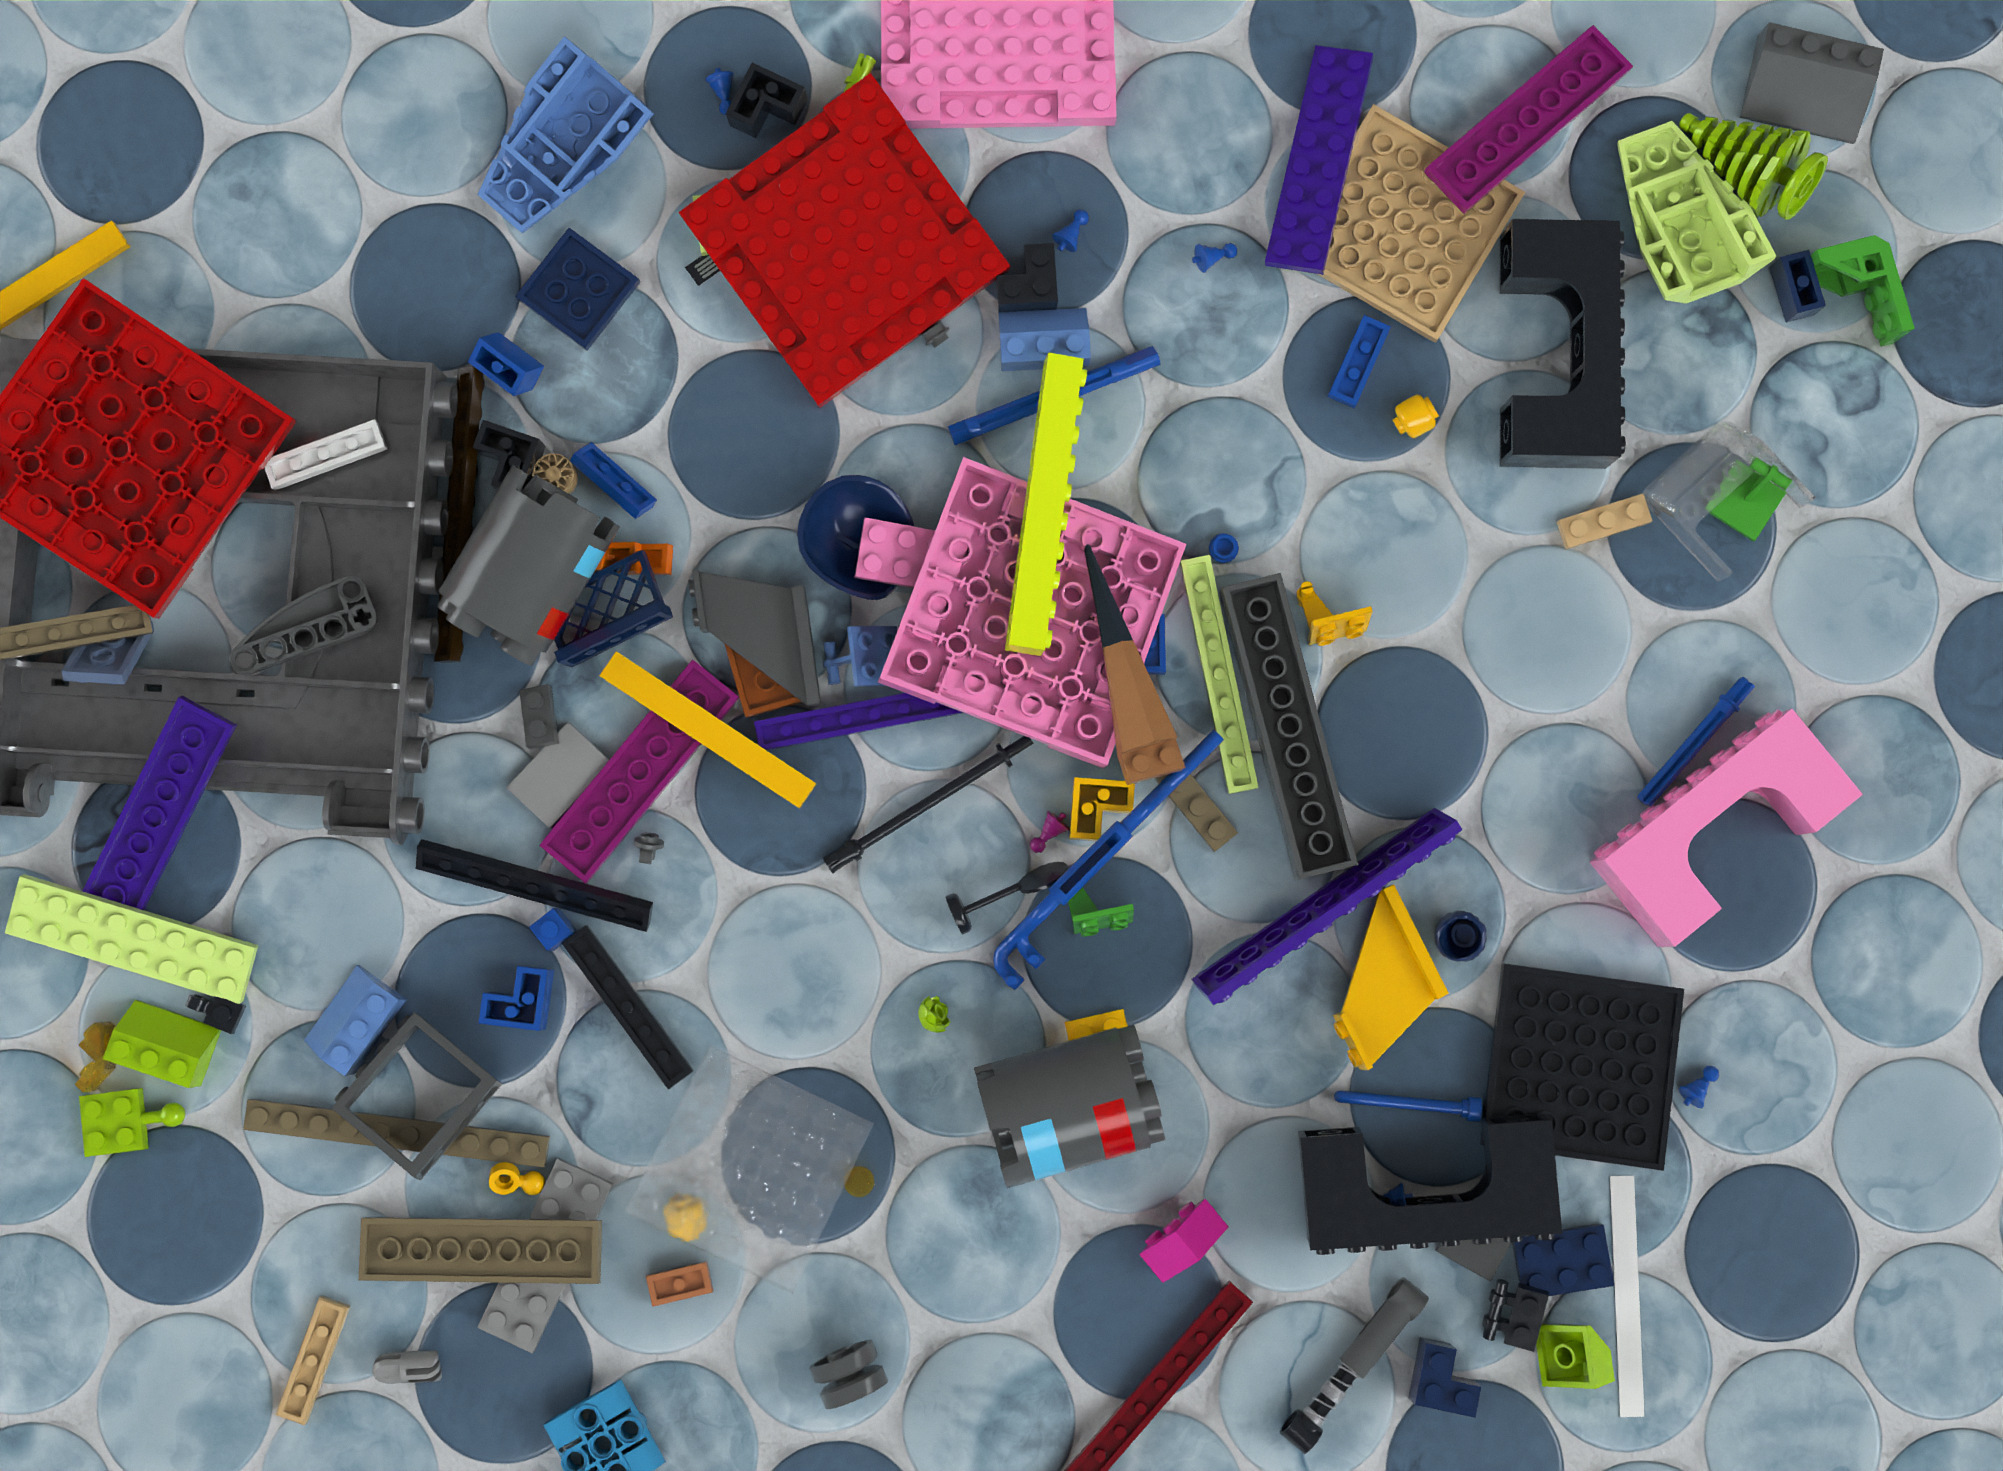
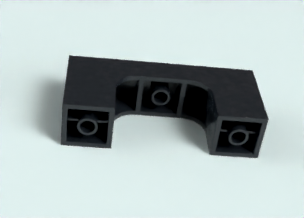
M1512 219L1500 236V294H1532L1553 297L1565 307L1570 319L1569 391L1567 394L1560 396L1512 395L1500 408V467L1606 469L1625 452L1626 441L1625 437L1621 436V425L1625 422V407L1621 406V395L1625 391V378L1621 377V366H1623L1625 361V349L1621 348V337L1625 331V320L1621 318L1620 309L1625 301L1624 289H1620V278H1623L1625 270L1624 260H1620V249L1624 246L1625 236L1624 231H1620V221Z
M1544 1114L1481 1118L1485 1170L1479 1183L1469 1191L1458 1194L1405 1197L1406 1203L1403 1199H1397V1206L1390 1202L1391 1198L1376 1193L1368 1185L1363 1133L1359 1127L1298 1131L1307 1239L1310 1251L1316 1250L1317 1255L1334 1254L1335 1249L1347 1248L1349 1253L1365 1252L1366 1247L1378 1246L1381 1251L1396 1250L1397 1245L1410 1244V1248L1421 1249L1429 1247L1428 1243L1441 1242V1246L1450 1247L1460 1245L1461 1240H1472L1473 1244L1491 1243V1238H1504V1242L1523 1241V1236H1535L1536 1240L1554 1239V1234H1562L1552 1120Z

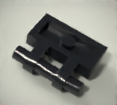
M1497 1279L1495 1289L1491 1290L1489 1301H1491L1489 1312L1485 1314L1482 1323L1485 1327L1483 1338L1493 1341L1495 1340L1496 1332L1501 1330L1506 1332L1504 1344L1534 1352L1549 1291L1518 1283L1516 1294L1507 1292L1509 1282ZM1505 1305L1512 1307L1509 1319L1501 1317L1502 1309Z

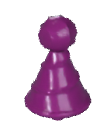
M1047 811L1040 837H1034L1030 842L1032 851L1035 853L1043 852L1046 848L1045 842L1066 831H1070L1069 826L1063 821L1066 817L1063 812L1057 816L1051 811Z

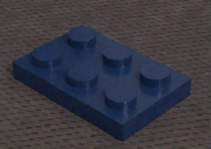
M1601 1223L1562 1229V1234H1554V1239L1536 1240L1535 1236H1523V1241L1512 1242L1518 1280L1521 1284L1549 1291V1296L1614 1286L1605 1228Z

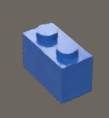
M499 332L480 337L468 360V363L512 396L533 390L544 368V365Z

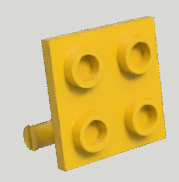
M1303 582L1297 590V602H1299L1298 605L1300 607H1303L1309 627L1307 639L1309 645L1325 646L1333 643L1337 638L1346 636L1347 639H1354L1362 636L1367 631L1373 612L1371 606L1333 615L1316 595L1311 582Z

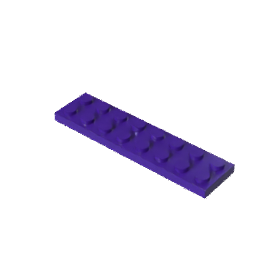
M1315 45L1265 257V266L1324 275L1374 59L1373 53Z
M184 696L178 697L82 892L145 910L237 724Z

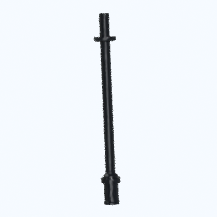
M1023 736L1004 749L999 743L996 744L998 751L996 754L859 840L847 839L844 841L845 845L828 856L823 857L824 862L829 867L831 873L834 874L853 860L859 861L862 859L861 855H863L865 849L1004 762L1009 768L1013 766L1010 758L1034 744L1031 738Z

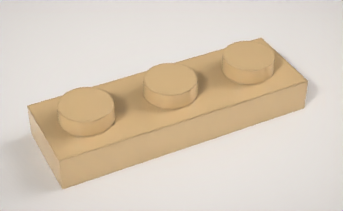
M1639 494L1560 519L1556 523L1567 550L1649 524L1653 520L1644 494Z

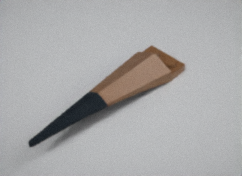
M1087 544L1084 552L1103 648L1117 757L1126 784L1131 785L1182 771L1186 767L1176 741L1178 737L1094 553Z

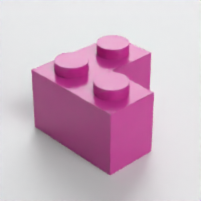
M1206 1199L1195 1205L1192 1201L1186 1204L1178 1212L1179 1219L1175 1218L1163 1228L1164 1232L1161 1233L1158 1229L1145 1240L1147 1246L1139 1255L1162 1283L1200 1261L1229 1227Z

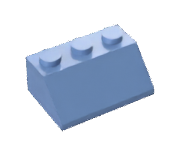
M1086 308L998 312L1001 371L1043 369L1044 360L1048 352L1083 358V367L1090 366V335Z
M357 965L304 1041L322 1061L344 1076L353 1075L400 1011L407 998L360 965Z

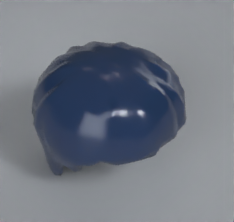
M1449 912L1439 920L1435 927V944L1444 957L1456 962H1468L1474 960L1484 950L1487 930L1479 917L1474 916L1470 912Z

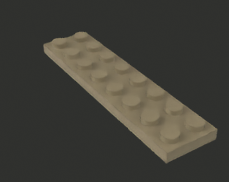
M361 1218L358 1281L601 1283L602 1220Z

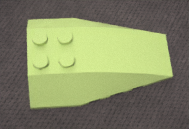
M1673 121L1617 142L1639 251L1664 300L1686 304L1744 282L1776 258L1770 242L1748 203L1744 199L1741 201L1734 194V188L1727 180L1723 181L1714 172L1715 167L1708 159L1704 160L1696 152L1697 147Z

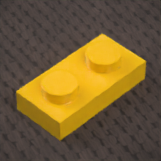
M1124 1009L1064 1022L1068 1041L1116 1027L1119 1029L1127 1026Z

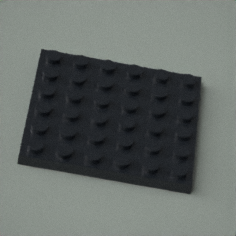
M1502 963L1483 1118L1544 1114L1552 1120L1555 1156L1664 1171L1684 989ZM1481 1131L1480 1144L1484 1145L1483 1132Z

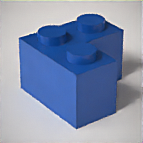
M517 966L513 995L493 992L483 993L478 1023L535 1031L546 1030L554 969Z

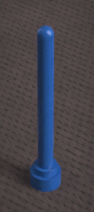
M1337 1091L1334 1094L1335 1101L1339 1103L1460 1114V1117L1472 1122H1480L1482 1114V1099L1478 1097H1468L1467 1099H1462L1461 1102L1351 1091Z

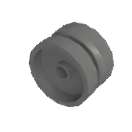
M864 1340L840 1348L810 1366L809 1369L815 1383H829L820 1393L826 1409L838 1408L875 1392L888 1383V1378L882 1365L868 1366L878 1355L872 1340Z

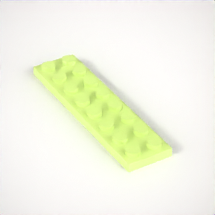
M26 874L19 876L5 934L210 996L224 998L237 1004L242 1003L259 946Z

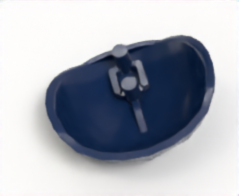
M862 475L841 476L826 482L815 491L805 504L797 530L799 551L809 568L831 586L867 600L886 598L895 590L897 585L854 578L864 518L914 526L913 519L900 496L881 481Z

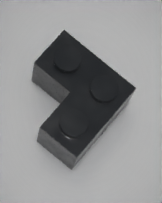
M752 62L726 112L730 127L757 138L769 113L795 125L808 101L805 87Z
M1054 243L1024 245L1025 274L997 275L998 312L1055 310L1058 305Z
M483 420L473 448L480 455L499 461L491 482V486L497 491L513 464L528 474L522 487L524 489L533 478V468L536 462L543 456L546 446L536 437Z

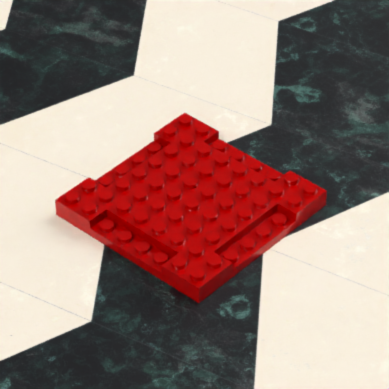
M871 73L825 105L821 113L730 179L725 178L678 212L819 408L995 282L997 275H1004L1010 271V264L978 220L969 212Z
M83 278L0 394V518L151 617L159 619L194 570L192 567L258 472L263 470L297 421Z

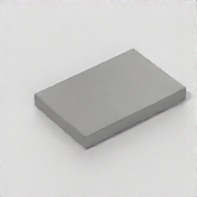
M569 722L558 732L559 744L545 746L506 787L550 829L558 823L609 761L598 748Z

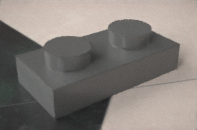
M545 684L519 690L526 747L531 750L559 744L552 687Z

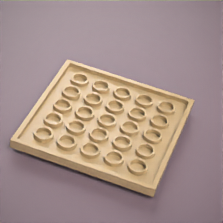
M1373 104L1356 132L1324 275H1317L1436 343L1524 196L1525 191L1503 180L1469 211L1463 214L1424 173L1426 167L1449 147Z

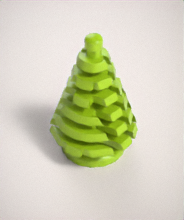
M1687 113L1681 118L1679 122L1680 129L1693 134L1691 141L1697 149H1701L1702 145H1704L1702 156L1708 159L1709 162L1715 161V171L1721 177L1726 175V180L1734 188V191L1738 189L1737 193L1740 200L1744 199L1749 204L1757 218L1758 215L1762 217L1767 214L1768 210H1771L1778 202V215L1785 220H1790L1811 197L1825 172L1828 156L1814 152L1806 158L1811 142L1810 132L1798 130L1793 133L1792 129L1782 127L1774 130V126L1771 127L1765 124L1756 127V130L1752 129L1754 123L1745 121L1737 127L1736 121L1722 120V123L1718 124V118L1707 116L1705 120L1700 121L1698 117L1691 113Z

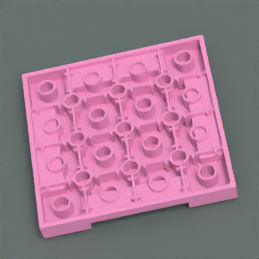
M881 0V88L905 119L909 129L1115 126L1116 71L1113 0Z
M963 457L878 683L933 704L935 702L1047 744L1048 748L1105 768L1109 763L1116 741L1103 648L1084 552L1085 546L1088 544L1091 547L1144 663L1186 544L1070 499L1069 502H1065L1063 511L1068 513L1066 530L1061 531L1060 542H1064L1062 559L1057 560L1056 571H1060V581L1058 589H1053L1052 600L1056 601V611L1054 618H1049L1048 630H1052L1050 648H1045L1041 656L1006 651L1005 643L1027 482Z

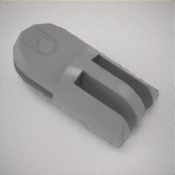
M437 1350L381 1354L375 1360L372 1370L375 1379L386 1384L437 1382L442 1378V1369Z

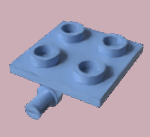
M897 626L847 627L850 655L837 658L836 642L823 643L825 652L823 668H827L828 685L840 684L838 666L851 663L854 687L886 686L878 683V680L897 633Z

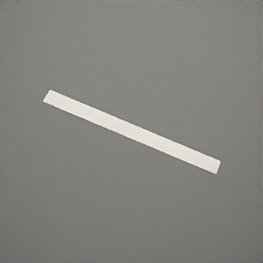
M1634 1175L1610 1176L1620 1417H1644Z

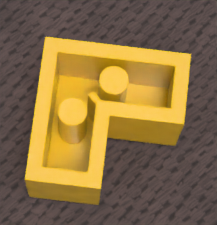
M1074 777L1069 839L1097 841L1101 837L1103 812L1129 814L1133 810L1135 784L1127 785L1126 781Z

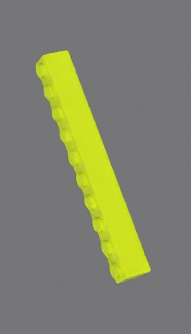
M1048 352L1044 360L1005 643L1006 651L1041 656L1045 648H1050L1052 630H1048L1049 618L1053 619L1056 611V601L1052 600L1053 589H1058L1060 581V571H1056L1057 560L1062 559L1064 542H1060L1061 531L1066 530L1068 513L1063 511L1064 504L1069 502L1072 491V484H1068L1067 481L1068 474L1074 471L1076 455H1071L1072 444H1077L1080 430L1079 426H1075L1076 415H1081L1083 398L1079 397L1080 387L1085 386L1087 369H1082L1083 358Z

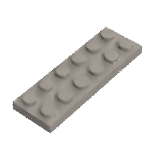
M557 1158L529 1219L597 1220L614 1183L561 1158ZM498 1283L477 1328L533 1354L566 1284Z

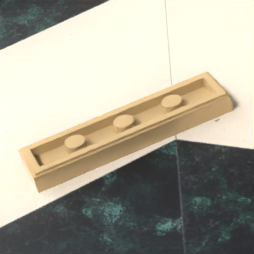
M325 1296L319 1297L275 1415L302 1425L307 1424L348 1315L350 1305Z

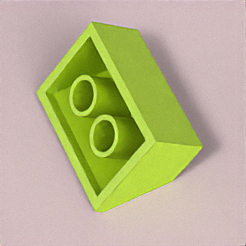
M135 1000L113 1029L103 1059L186 1088L200 1087L221 1030L201 1021Z

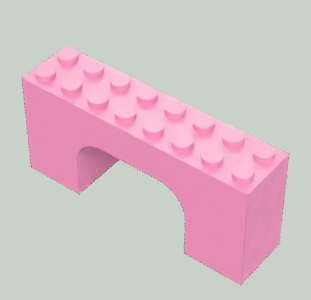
M1778 709L1771 714L1768 712L1755 721L1756 728L1749 732H1742L1731 741L1734 746L1727 750L1722 749L1709 759L1710 765L1703 769L1698 768L1686 777L1687 784L1680 788L1678 786L1672 788L1663 796L1665 800L1663 803L1657 806L1652 805L1640 814L1641 821L1634 825L1631 823L1626 825L1617 833L1619 838L1610 844L1606 842L1593 852L1596 857L1589 863L1658 947H1676L1722 909L1692 872L1688 862V848L1693 837L1747 792H1754L1765 798L1795 835L1819 831L1863 795L1793 709L1782 712Z

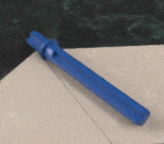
M1740 677L1725 695L1721 694L1719 696L1720 701L1713 707L1711 712L1638 794V799L1643 804L1652 806L1733 712L1740 710L1739 705L1755 688L1747 678Z

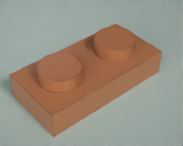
M707 1261L646 1276L652 1307L709 1294L714 1291Z

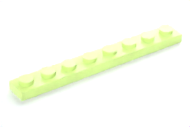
M1210 555L1181 560L1180 567L1214 730L1224 739L1218 746L1227 792L1228 794L1258 789Z

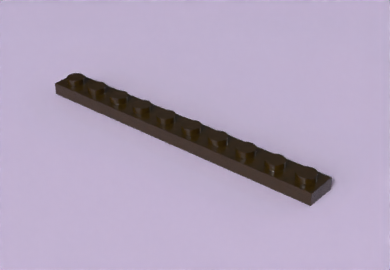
M474 366L458 369L457 372L458 407L453 421V468L448 483L447 504L449 518L443 545V582L473 533L474 487L478 473L476 466L477 451L473 448L482 418L481 399L485 386L483 373ZM439 594V602L443 597L441 594ZM439 608L437 619L439 624V641L434 662H460L464 649L462 642L463 630L447 621L446 617L448 614Z

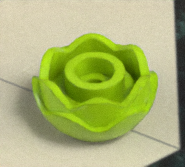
M938 996L926 997L918 1009V1016L922 1026L926 1030L935 1033L946 1031L945 1028L951 1022L947 1017L948 1007L940 1002Z

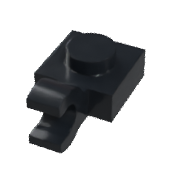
M194 994V996L190 995L185 1005L192 1010L205 1013L206 1016L203 1023L229 1034L235 1033L246 1008L244 1004H237L224 998L214 996L213 1001L197 994Z

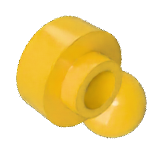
M508 1162L494 1165L489 1172V1187L493 1192L501 1195L510 1194L518 1187H521L528 1195H537L541 1193L545 1185V1178L540 1172L529 1171L525 1175H520L519 1169L514 1164Z

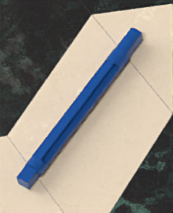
M1151 346L1088 371L1085 386L1080 387L1079 396L1159 366L1161 363L1158 353ZM1040 391L948 426L954 444L958 445L1037 413Z

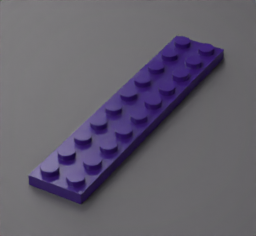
M1433 808L1358 861V865L1345 870L1191 980L1213 1006L1227 1001L1235 990L1242 985L1245 986L1254 982L1258 974L1266 968L1275 967L1282 961L1283 956L1292 950L1302 948L1306 945L1308 939L1316 933H1322L1329 929L1334 920L1342 915L1352 913L1357 908V904L1366 898L1376 896L1382 890V887L1391 880L1394 881L1403 877L1408 868L1415 863L1427 860L1431 856V852L1439 846L1451 843L1456 838V834L1463 829L1457 820Z

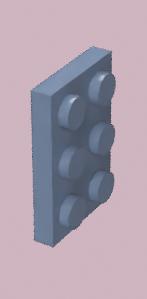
M150 621L152 632H154L153 622ZM152 634L75 647L61 670L63 680L80 683L93 682L125 685Z

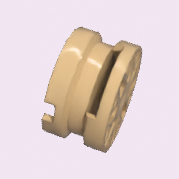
M551 453L544 455L536 462L533 468V477L536 474L568 494L572 493L577 485L578 474L576 468L566 457L560 454Z

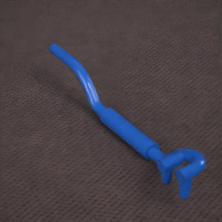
M1214 729L1183 759L1186 768L1182 771L1168 774L1121 822L1116 821L1048 889L1050 893L999 943L994 951V968L1009 987L1016 990L1025 980L1009 964V955L1017 948L1020 954L1035 969L1046 960L1030 944L1028 940L1029 935L1060 904L1065 905L1133 837L1131 833L1224 741Z

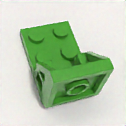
M1876 235L1817 249L1811 254L1821 288L1841 297L1865 292L1864 303L1866 309L1871 312L1874 322L1872 326L1873 334L1876 339H1879L1881 347L1893 344L1915 329L1890 243Z

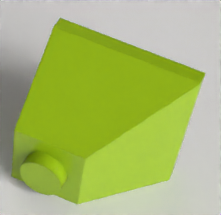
M1541 1324L1536 1346L1543 1387L1597 1389L1615 1381L1611 1350L1591 1325Z

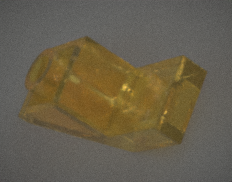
M111 1021L92 1024L84 1032L83 1036L85 1038L79 1044L96 1061L90 1062L79 1073L81 1078L74 1084L83 1093L95 1091L116 1069V1063L103 1059L113 1029L115 1028Z

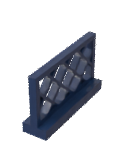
M640 550L592 574L585 588L593 589L587 606L575 603L576 606L585 609L579 626L568 622L574 609L573 607L554 639L558 649L554 652L557 662L572 668L673 618L670 607L665 605L645 551ZM640 561L642 571L638 581L627 577L631 565ZM613 574L619 577L613 593L602 590L606 577ZM625 580L636 583L630 600L619 596ZM646 587L650 589L654 600L645 605H640L637 601L642 588ZM600 592L611 596L605 613L594 609ZM617 600L629 603L624 615L619 618L611 616ZM592 612L603 616L599 627L593 631L586 629ZM569 625L577 628L573 641L565 644L563 634L566 626Z

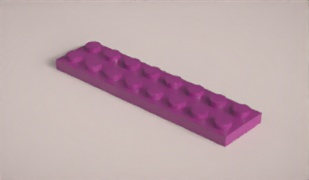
M1592 25L1428 165L1424 173L1465 214L1629 73L1633 65Z
M693 659L670 686L720 720L726 716L740 699L739 696ZM650 710L539 846L587 884L702 744Z

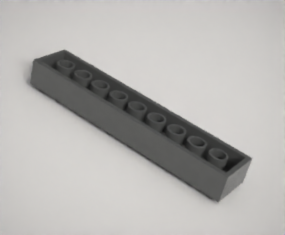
M1277 573L1222 587L1219 594L1294 879L1296 881L1356 866L1358 862L1282 575Z

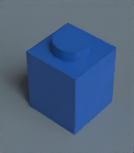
M552 908L529 926L547 951H555L562 945L563 941L577 932L559 908Z

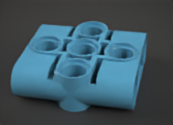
M621 1379L543 1424L561 1457V1466L564 1471H588L595 1466L597 1467L591 1471H613V1464L623 1465L626 1471H653L666 1462L647 1427L646 1417L638 1411ZM630 1408V1411H628V1412L624 1413L623 1415L619 1416L618 1418L612 1420V1418H614L615 1416L621 1414L622 1412H624L625 1410H627V1409ZM584 1409H591L596 1413L597 1419L595 1422H588L584 1419ZM628 1420L634 1421L638 1425V1433H628L625 1430L624 1422ZM605 1436L609 1438L612 1444L611 1449L600 1448L597 1442L598 1437ZM581 1437V1439H579L578 1441H576V1442H574L573 1444L569 1445V1446L566 1447L565 1449L563 1448V1446H565V1445L569 1444L570 1442L574 1441L575 1439ZM646 1437L645 1440L639 1442L638 1444H636V1445H634V1446H632L631 1448L628 1449L629 1446L635 1444L636 1442H638V1441L641 1440L642 1438ZM571 1453H581L584 1457V1464H574L570 1457Z

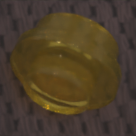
M853 1167L844 1177V1187L850 1195L864 1197L874 1187V1176L866 1167Z

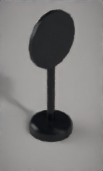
M1058 861L1039 866L1023 876L1018 883L965 907L960 897L955 893L949 894L945 898L961 934L964 935L970 932L972 928L968 913L1017 891L1029 894L1047 889L1068 870V866L1066 863Z

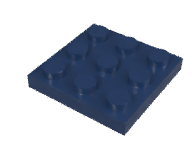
M568 228L515 297L588 351L640 284V280L578 233Z

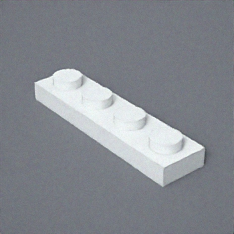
M374 419L273 456L265 466V471L271 488L276 491L382 452L388 448L379 423Z

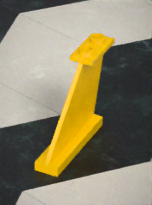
M1394 884L1382 888L1377 894L1342 1011L1333 1015L1336 1021L1333 1024L1334 1029L1341 1040L1345 1039L1350 1049L1347 1051L1348 1057L1353 1066L1359 1067L1360 1070L1373 1068L1372 1065L1435 999H1440L1449 994Z

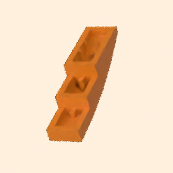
M611 542L594 573L643 550L647 554L654 575H672L673 545L668 543ZM640 561L631 565L628 575L641 574L642 566Z

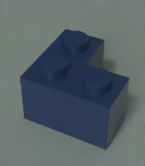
M1420 1337L1408 1398L1414 1405L1476 1418L1481 1386L1474 1380L1452 1375L1457 1349L1450 1343Z

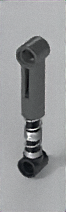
M1405 1277L1399 1279L1388 1292L1383 1305L1339 1358L1343 1365H1338L1339 1370L1335 1375L1329 1376L1330 1381H1325L1324 1385L1319 1389L1321 1391L1317 1397H1312L1313 1402L1310 1406L1306 1405L1302 1411L1299 1409L1295 1410L1287 1418L1281 1427L1280 1434L1303 1454L1308 1453L1320 1439L1323 1433L1321 1428L1324 1423L1323 1419H1328L1327 1414L1329 1411L1336 1409L1335 1404L1341 1403L1346 1395L1345 1391L1348 1387H1353L1352 1382L1356 1378L1360 1379L1361 1377L1364 1379L1407 1323L1421 1313L1429 1297Z

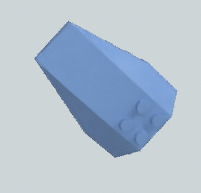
M565 36L528 82L524 90L525 96L520 107L517 106L512 117L514 120L508 134H505L500 145L502 147L496 159H493L478 192V196L521 233L527 231L616 162L654 114L637 96Z

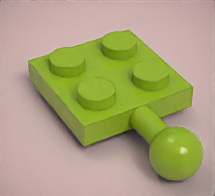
M143 1088L79 1096L84 1156L90 1157L149 1149L146 1124L162 1122L168 1127H176L184 1121L185 1109L178 1103H168L161 1110L145 1112Z

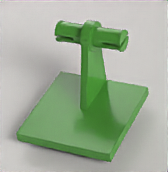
M1758 457L1753 459L1749 468L1736 460L1703 510L1754 542L1787 493L1784 490L1789 487L1792 479L1779 472V467L1776 465L1770 466Z
M1083 887L1068 901L1074 934L1081 933L1082 937L1098 934V929L1108 927L1112 931L1127 928L1128 923L1133 922V904L1098 910Z

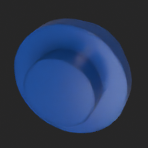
M1218 534L1209 544V554L1218 563H1229L1238 554V542L1229 534Z

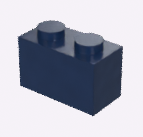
M1809 250L1780 257L1769 267L1786 323L1814 316L1826 306Z

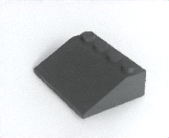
M1769 22L1757 36L1740 118L1794 131H1808L1812 135L1854 144L1879 75L1884 49Z

